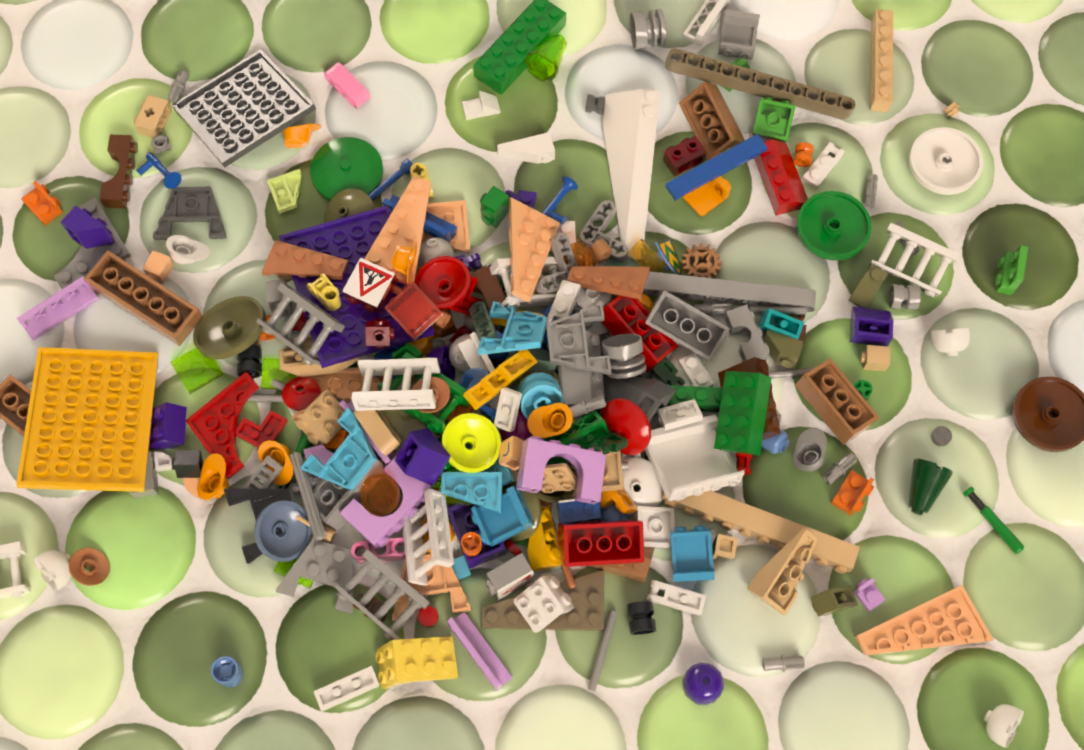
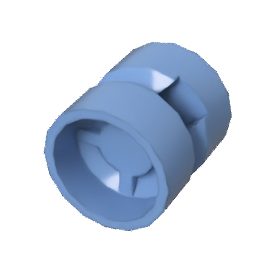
M219 657L212 664V677L224 687H235L243 679L244 672L242 666L231 657Z

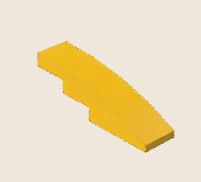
M528 349L520 350L500 364L490 374L482 378L479 383L467 390L463 396L477 410L499 394L501 388L508 387L536 365L538 361Z

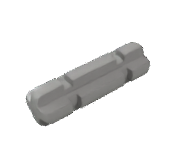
M869 174L867 178L868 184L866 186V200L864 202L866 208H873L875 205L878 175Z

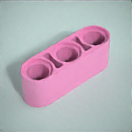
M339 62L324 72L327 81L353 107L358 108L371 98L368 90Z
M391 538L384 546L387 550L382 555L377 554V550L368 541L356 542L351 548L355 561L364 564L365 558L356 555L359 549H368L382 562L404 560L406 558L405 551L402 553L396 551L399 545H404V538Z

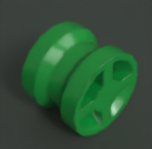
M858 380L854 384L857 391L867 401L873 390L872 385L866 380Z

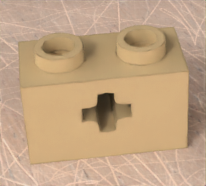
M150 95L147 96L146 100L142 102L139 115L134 119V126L138 134L151 138L161 135L172 112L168 100Z

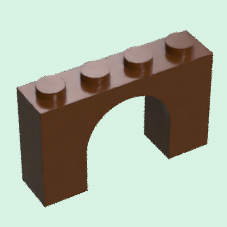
M491 265L482 266L477 271L470 273L471 276L478 279L473 292H477L485 298L489 310H491L493 301L499 302L501 305L506 299L496 274L491 275L489 269ZM439 309L441 312L445 311L451 315V309ZM452 315L444 328L439 327L435 322L433 323L436 332L441 338L457 331Z
M753 357L718 372L720 387L723 388L725 371L761 373L769 376V367L766 360ZM772 383L770 385L763 440L781 434L780 422L776 413V403L772 393Z

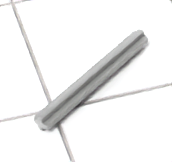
M293 452L289 458L293 465V471L315 540L320 541L326 537L307 473L300 469L304 464L300 453Z

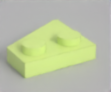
M300 169L267 180L279 214L297 208L302 177Z

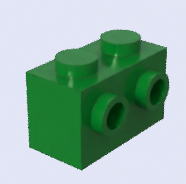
M495 186L488 193L482 195L480 199L481 219L486 225H492L497 228L509 213V195Z

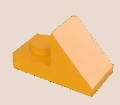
M625 490L602 492L601 508H607L615 504V507L623 514H633L638 509Z

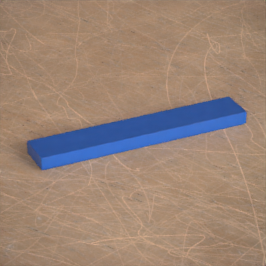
M756 134L665 184V188L676 201L766 152L768 147L760 136Z

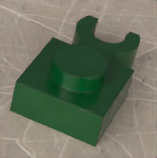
M666 357L651 370L659 381L663 383L668 382L669 386H675V383H679L680 386L685 384L681 377L675 375L678 370Z
M610 433L601 437L600 441L595 442L594 451L603 450L602 454L604 455L609 454V452H618L628 446V439Z

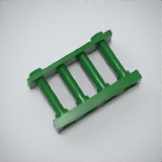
M406 352L402 357V359L416 358L408 352ZM440 373L432 374L431 377H438L448 384L451 400L437 417L430 413L420 412L417 409L401 410L425 424L432 432L442 435L445 430V422L443 421L457 405H462L466 408L470 403L463 396L467 389ZM414 374L419 380L423 379V374ZM398 375L391 382L390 391H395L403 382L404 375ZM382 382L378 383V391L382 390Z

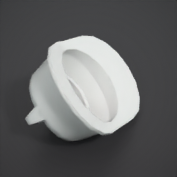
M183 235L170 236L166 241V247L170 251L171 258L179 264L201 261L210 255V249L207 245Z

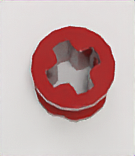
M735 453L737 471L744 470V475H750V459L753 458V455Z

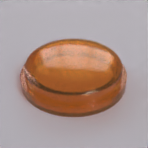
M376 473L369 476L363 483L361 501L364 508L372 515H387L396 508L399 502L400 490L396 481L390 475Z

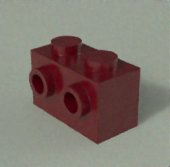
M694 136L690 139H684L676 146L668 147L664 152L663 161L675 177L704 162L707 152L697 137Z

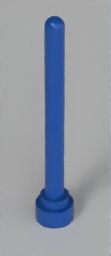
M406 158L401 162L398 171L368 194L372 201L404 174H411L410 168L413 163Z

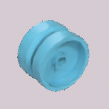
M541 372L528 375L520 382L517 392L522 393L520 408L527 419L539 407L555 403L564 404V398L558 382L550 374Z

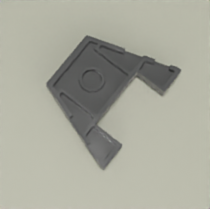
M210 186L173 188L166 203L165 212L159 219L158 228L153 233L154 240H167L172 234V223L209 222L210 239H227Z

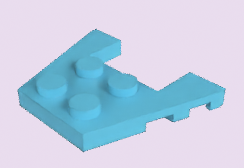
M493 301L490 318L508 319L502 339L481 338L478 355L541 348L547 317L524 311V313L515 311V307L509 305L507 308L502 307L499 302Z
M347 408L337 420L349 432L347 438L325 465L315 455L311 454L300 469L353 491L377 461V457L358 419L354 415V411Z

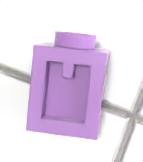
M866 578L856 585L858 589L853 592L867 612H870L886 600L873 584L875 582L874 578L869 581Z

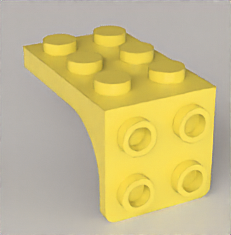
M453 636L392 640L377 649L375 657L379 665L378 682L381 684L382 689L410 682L458 678Z

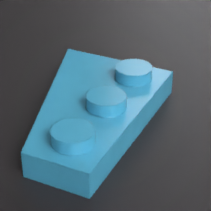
M442 472V494L502 514V472Z

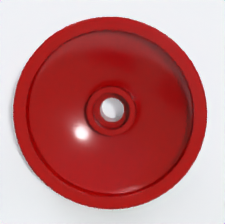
M452 256L436 257L420 268L415 277L414 290L419 287L438 309H447L458 304L466 296L471 285V275L467 266L458 258Z
M617 398L609 401L603 407L600 416L604 419L610 433L628 439V446L621 449L620 453L625 455L641 453L648 447L651 440V427L647 416L638 405L630 400Z

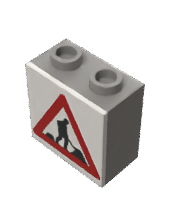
M521 553L486 573V587L491 596L495 594L498 601L532 582L534 572Z

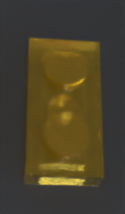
M640 239L629 251V254L641 267H650V272L661 273L667 266L643 239Z

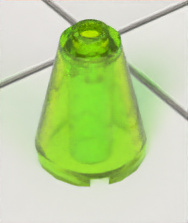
M554 34L526 56L525 66L526 64L528 65V72L534 78L540 81H545L546 79L552 81L557 76L567 46L565 38L559 34Z

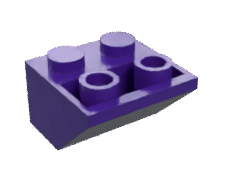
M75 206L60 222L71 239L86 249L113 245L115 242L111 236L112 232L106 228L107 224L100 218H93V215L85 208L81 210Z
M852 306L849 342L888 346L893 339L894 323L890 311Z
M165 402L153 408L149 449H174L184 445L187 407Z
M426 428L410 431L394 461L405 475L427 484L435 485L451 456L432 432Z

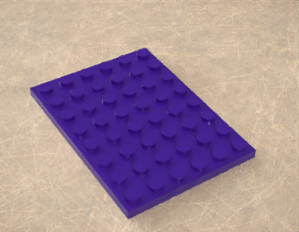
M388 205L279 236L281 242L348 260V266L343 279H329L338 289L341 299V306L335 311L327 310L309 292L306 284L317 280L316 276L299 278V276L291 275L296 291L345 325L342 332L336 330L330 332L318 350L317 355L322 368L415 341L390 314L404 299L387 290L378 307H375L343 292L360 258L365 259L390 217L391 212ZM393 279L391 283L409 294L414 291V288L407 287L403 283ZM308 311L304 312L306 322L310 318V313ZM378 318L390 321V327L394 328V339H391L390 346L385 348L366 346L365 326L367 321H374V319ZM321 321L316 322L310 331L313 343L324 328L322 326L324 323ZM432 325L416 340L434 335Z

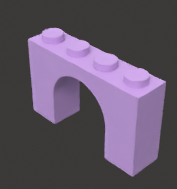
M530 436V438L523 441L516 490L532 493L541 491L546 463L552 457H561L568 460L574 466L577 473L575 501L596 504L601 501L606 454H602L600 450L594 451V448H588V450L581 449V446L577 444H569L567 446L562 445V442L557 440L542 441V438L537 436Z
M395 458L383 471L403 493L402 503L396 512L385 517L375 516L369 513L355 499L340 512L341 516L376 550L379 547H384L390 540L389 537L394 532L397 533L402 529L408 517L412 518L418 512L417 508L422 503L425 504L424 492L428 488L432 489L429 484L405 475L394 461Z

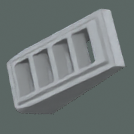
M268 455L244 488L270 489L284 466ZM270 465L275 471H271L267 466ZM263 472H265L266 474H268L270 477H269V478L266 477V476L263 474Z

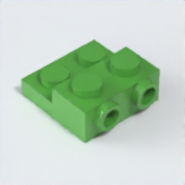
M771 97L760 98L752 135L758 134L761 137L787 142L796 106L792 105L790 101L782 100L781 102H776Z
M1021 245L1017 251L1013 253L1007 252L1003 258L1000 257L997 266L999 274H997L995 279L996 292L1012 295L1022 283L1028 253L1027 246Z

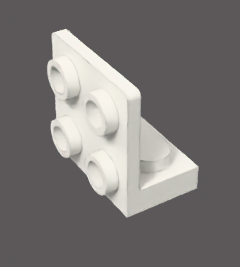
M695 399L657 409L659 428L664 427L665 430L703 420V415Z

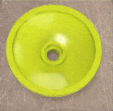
M466 413L455 417L447 424L442 434L441 445L450 454L451 457L448 462L453 467L466 473H476L488 469L495 463L500 454L501 438L496 426L489 419L479 414ZM469 443L471 445V449H467L465 447V444Z

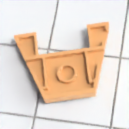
M431 554L424 555L425 562L432 558ZM405 558L401 578L420 595L427 596L450 592L453 613L472 611L452 566L435 565L426 572L427 585L422 586L408 582ZM407 594L401 595L395 602L394 613L392 614L393 622L410 605V597Z

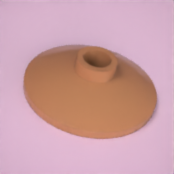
M431 377L430 389H433L436 408L417 409L418 411L423 413L437 412L448 403L450 389L444 380L438 377ZM423 379L419 380L411 390H421Z
M93 548L79 549L73 553L69 560L71 576L78 583L86 586H95L102 583L110 571V565L106 556Z

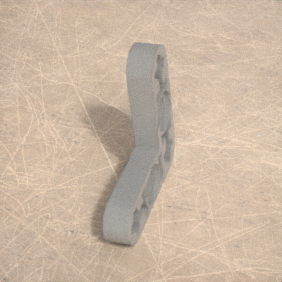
M605 200L598 206L581 231V243L591 249V246L596 241L603 238L613 250L609 258L616 261H624L629 255L627 245L603 234L616 214L614 202ZM597 220L603 222V224L598 227L593 225V223Z
M558 233L552 236L550 240L560 272L538 279L535 289L539 294H549L558 291L560 286L556 284V277L561 282L562 280L567 281L572 266H578L570 241L564 233ZM564 255L568 258V264L563 260ZM549 283L550 286L544 287L543 284Z

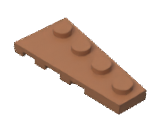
M275 240L262 270V275L270 276V274H277L279 277L296 275L299 278L316 276L320 278V274L323 273L328 279L342 280L348 266V260Z
M572 266L567 281L580 284L585 289L641 299L650 273V267Z

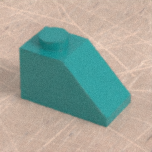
M771 308L763 310L758 323L760 329L765 332L768 329L795 339H799L804 325L803 321Z

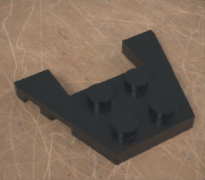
M224 489L229 506L250 500L256 520L261 511L269 504L282 500L292 501L288 489ZM278 527L275 530L276 534L279 533ZM256 542L242 546L247 564L263 554Z

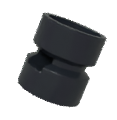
M251 345L243 352L237 354V360L239 361L237 363V376L240 377L246 371L252 378L262 376V363L260 362L262 360L261 347Z
M639 601L627 604L628 617L631 618V621H629L631 635L656 632L655 619L651 617L654 615L653 602Z

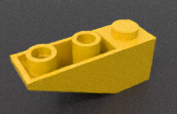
M541 506L540 524L536 532L529 538L527 550L530 567L533 571L545 572L562 565L561 553L552 522V514L549 507Z

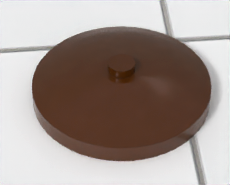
M1048 376L1036 378L1028 382L1017 393L1012 408L1013 420L1019 433L1031 445L1044 451L1064 452L1076 447L1084 440V393L1077 386L1067 380Z

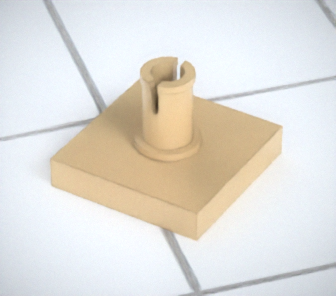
M620 450L606 454L602 492L624 490Z

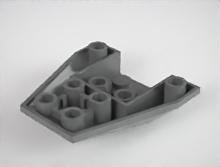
M603 374L606 404L617 398L630 400L642 409L649 422L659 406L663 405L666 407L676 392L674 388L659 380L635 376L616 379ZM599 409L596 412L600 415L602 409Z

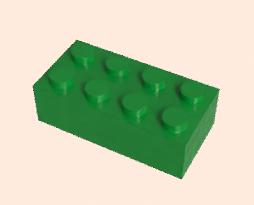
M725 371L714 449L730 453L760 456L772 377L761 373Z

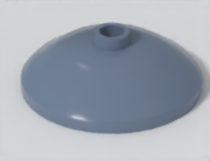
M285 500L273 502L261 511L256 520L254 534L257 546L271 560L279 562L294 560L304 552L310 543L311 527L295 518L300 516L309 521L306 511L297 503ZM277 527L279 528L278 534L275 532Z

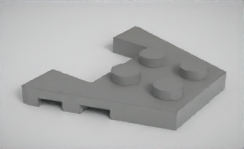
M602 302L595 303L592 307L583 308L578 313L564 316L546 324L551 364L611 375L609 355L588 356L584 324L585 322L604 321Z
M312 539L279 584L276 593L293 598L300 578L332 587L338 584L343 589L353 577L351 550ZM353 590L349 593V595L352 596V597H353ZM338 596L335 610L353 614V603L349 599L344 602Z

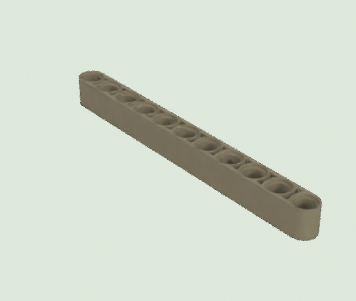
M671 49L665 61V68L670 72L763 98L771 97L777 102L782 100L790 101L796 107L842 120L847 119L856 106L855 101L848 96L681 49Z

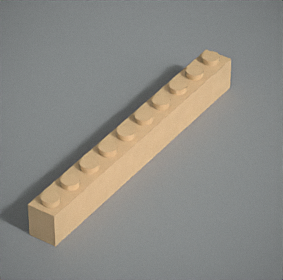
M711 490L699 496H687L680 501H668L665 492L661 502L668 508L681 509L683 513L689 516L697 515L702 517L701 519L705 522L718 523L723 529L739 531V534L749 538L752 536L757 538L760 543L777 546L779 550L805 528L817 538L810 559L815 560V563L820 566L826 567L828 565L833 567L838 573L846 574L853 570L860 549L859 546Z

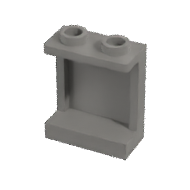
M725 9L718 54L726 57L733 56L753 59L760 14Z

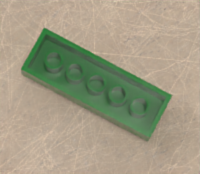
M533 0L474 63V77L502 95L566 26L567 13L548 0Z

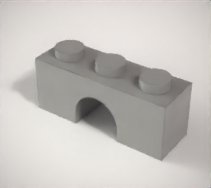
M747 305L726 311L723 319L726 326L730 328V335L742 333L749 340L747 343L741 344L738 350L742 362L753 357L767 360L770 350L767 343H764L762 340L760 327L756 326L754 322L755 316L753 311L749 310Z

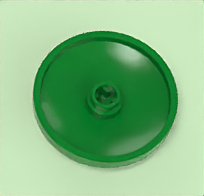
M342 137L329 141L316 152L311 162L310 175L317 192L323 198L330 201L340 191L350 188L359 189L366 194H370L382 182L383 164L378 151L368 142L354 137Z
M839 191L820 192L810 197L802 205L796 221L797 233L802 244L814 255L827 260H845L858 254L868 242L872 227L869 213L863 204L853 196Z

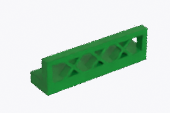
M593 411L572 423L567 432L548 437L542 441L560 440L562 445L577 444L581 446V449L587 450L594 446L596 441H600L601 437L610 434L604 419L596 411ZM552 457L546 465L565 463L568 460L561 457Z

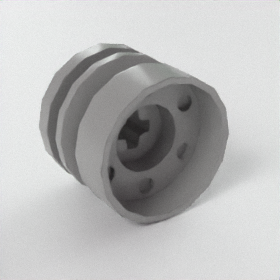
M656 9L655 14L653 10H649L647 18L643 11L630 13V33L635 50L646 49L648 40H650L653 48L657 46V42L660 47L665 46L667 27L662 9Z
M621 334L602 341L603 356L609 355L611 375H607L608 377L616 379L630 378L646 371L645 356L640 354L644 350L640 335Z

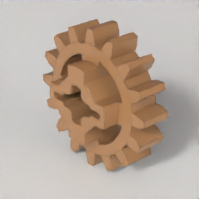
M700 243L699 247L693 244L692 250L687 248L686 254L683 253V260L681 261V266H683L682 272H688L687 276L716 278L717 273H720L722 260H719L720 254H715L716 248L710 250L709 244L706 247H703L702 243Z

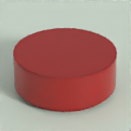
M507 539L504 542L505 548L515 557L522 553L511 540Z
M428 606L425 610L422 608L419 611L418 620L422 626L430 628L437 624L439 615L435 608Z

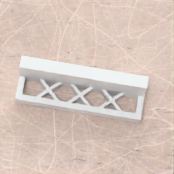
M706 0L683 33V37L701 46L731 0ZM715 5L712 11L708 12L707 6ZM706 17L704 23L699 24L698 19ZM698 29L696 37L689 34L690 31Z
M474 332L470 334L469 339L457 344L469 369L480 368L488 371L490 374L495 368L487 354L478 355L480 341ZM500 393L489 403L490 408L497 409Z

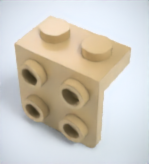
M324 390L306 409L296 412L291 418L295 421L296 426L307 435L308 440L315 446L328 443L342 428L337 420L345 411L329 390Z
M565 463L545 466L542 484L543 493L576 489L577 473L573 465L568 466Z

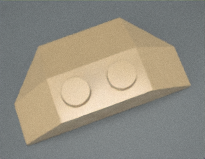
M308 335L301 345L307 351L313 345L311 335ZM288 345L279 351L280 369L300 377L342 372L359 360L358 357L322 368L321 365L314 363L309 365L302 361V356Z

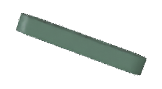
M483 301L474 303L469 308V312L479 340L481 341L482 337L498 339V334L492 318H490L488 308Z

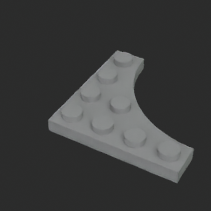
M96 197L79 207L81 210L83 208L87 209L93 215V218L102 219L107 224L106 228L112 232L111 236L115 242L113 245L88 249L81 246L74 259L63 270L54 275L61 289L82 276L85 278L107 250L122 260L131 257Z

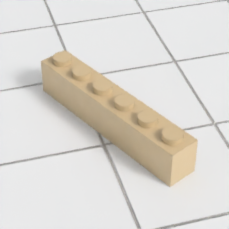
M876 9L871 20L870 111L888 112L893 102V11Z

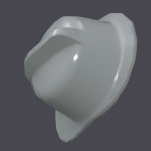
M809 428L799 436L793 455V463L798 470L813 473V471L822 467L825 461L827 437L821 429Z

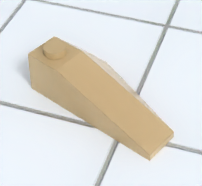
M803 528L757 572L747 590L781 614L786 615L797 597L798 592L796 588L798 582L803 580L805 574L802 571L805 563L810 561L817 538L807 529Z

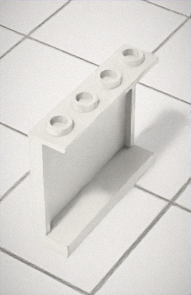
M716 414L703 417L701 421L665 430L664 427L651 430V440L645 451L668 501H680L687 496H699L706 491H717L722 487L736 486L741 482L745 473L744 470L737 471L728 452L714 449L716 426L718 423Z

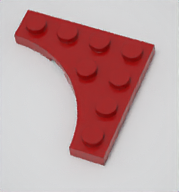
M247 371L186 419L187 424L209 454L217 453L223 456L226 462L225 476L229 479L245 467L236 447V425L245 403L260 388Z

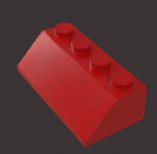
M774 139L763 141L768 149L766 152L756 156L754 160L775 215L800 210L802 205L808 200L787 144Z
M620 295L603 309L604 321H601V323L613 336L637 334L642 337L644 350L640 354L645 356L644 362L647 367L645 372H649L678 347L673 339L645 324L649 311L639 299Z
M634 519L558 523V544L564 567L644 562L643 521Z

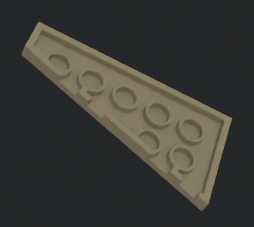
M604 570L575 578L576 586L573 589L568 587L566 581L560 583V587L564 593L570 596L575 608L568 613L561 614L542 630L604 631ZM516 597L482 607V629L532 630L514 604Z

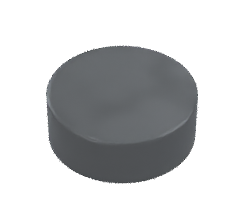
M938 426L931 433V439L937 446H946L952 439V433L947 427Z

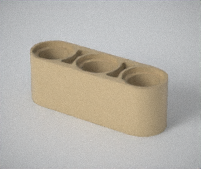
M354 410V415L384 455H389L402 444L401 438L381 410Z

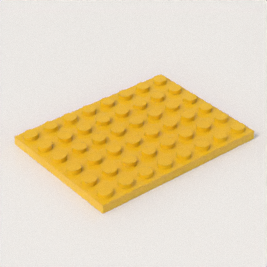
M38 347L17 476V488L145 492L158 353Z

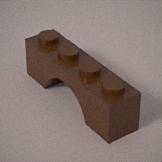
M110 134L107 151L111 158L119 163V170L112 179L102 183L99 199L104 208H127V202L130 201L131 197L129 188L133 184L132 169H135L134 156L138 152V144L134 141L132 135Z

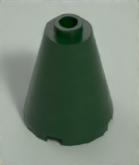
M914 459L908 503L912 513L922 516L923 513L929 512L951 478L952 470L944 466L941 470V467L937 466L934 462Z

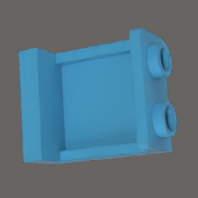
M515 486L506 489L507 493L502 495V514L483 507L474 506L471 508L473 512L471 514L472 520L475 525L479 526L481 531L479 536L484 544L495 546L535 525L520 490H516Z
M706 525L694 526V529L686 530V527H674V531H670L673 582L714 580L711 528L707 529Z

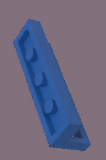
M393 195L390 200L385 198L382 204L383 206L388 205L392 213L400 198ZM426 211L423 232L432 237L443 238L450 243L457 231V226Z

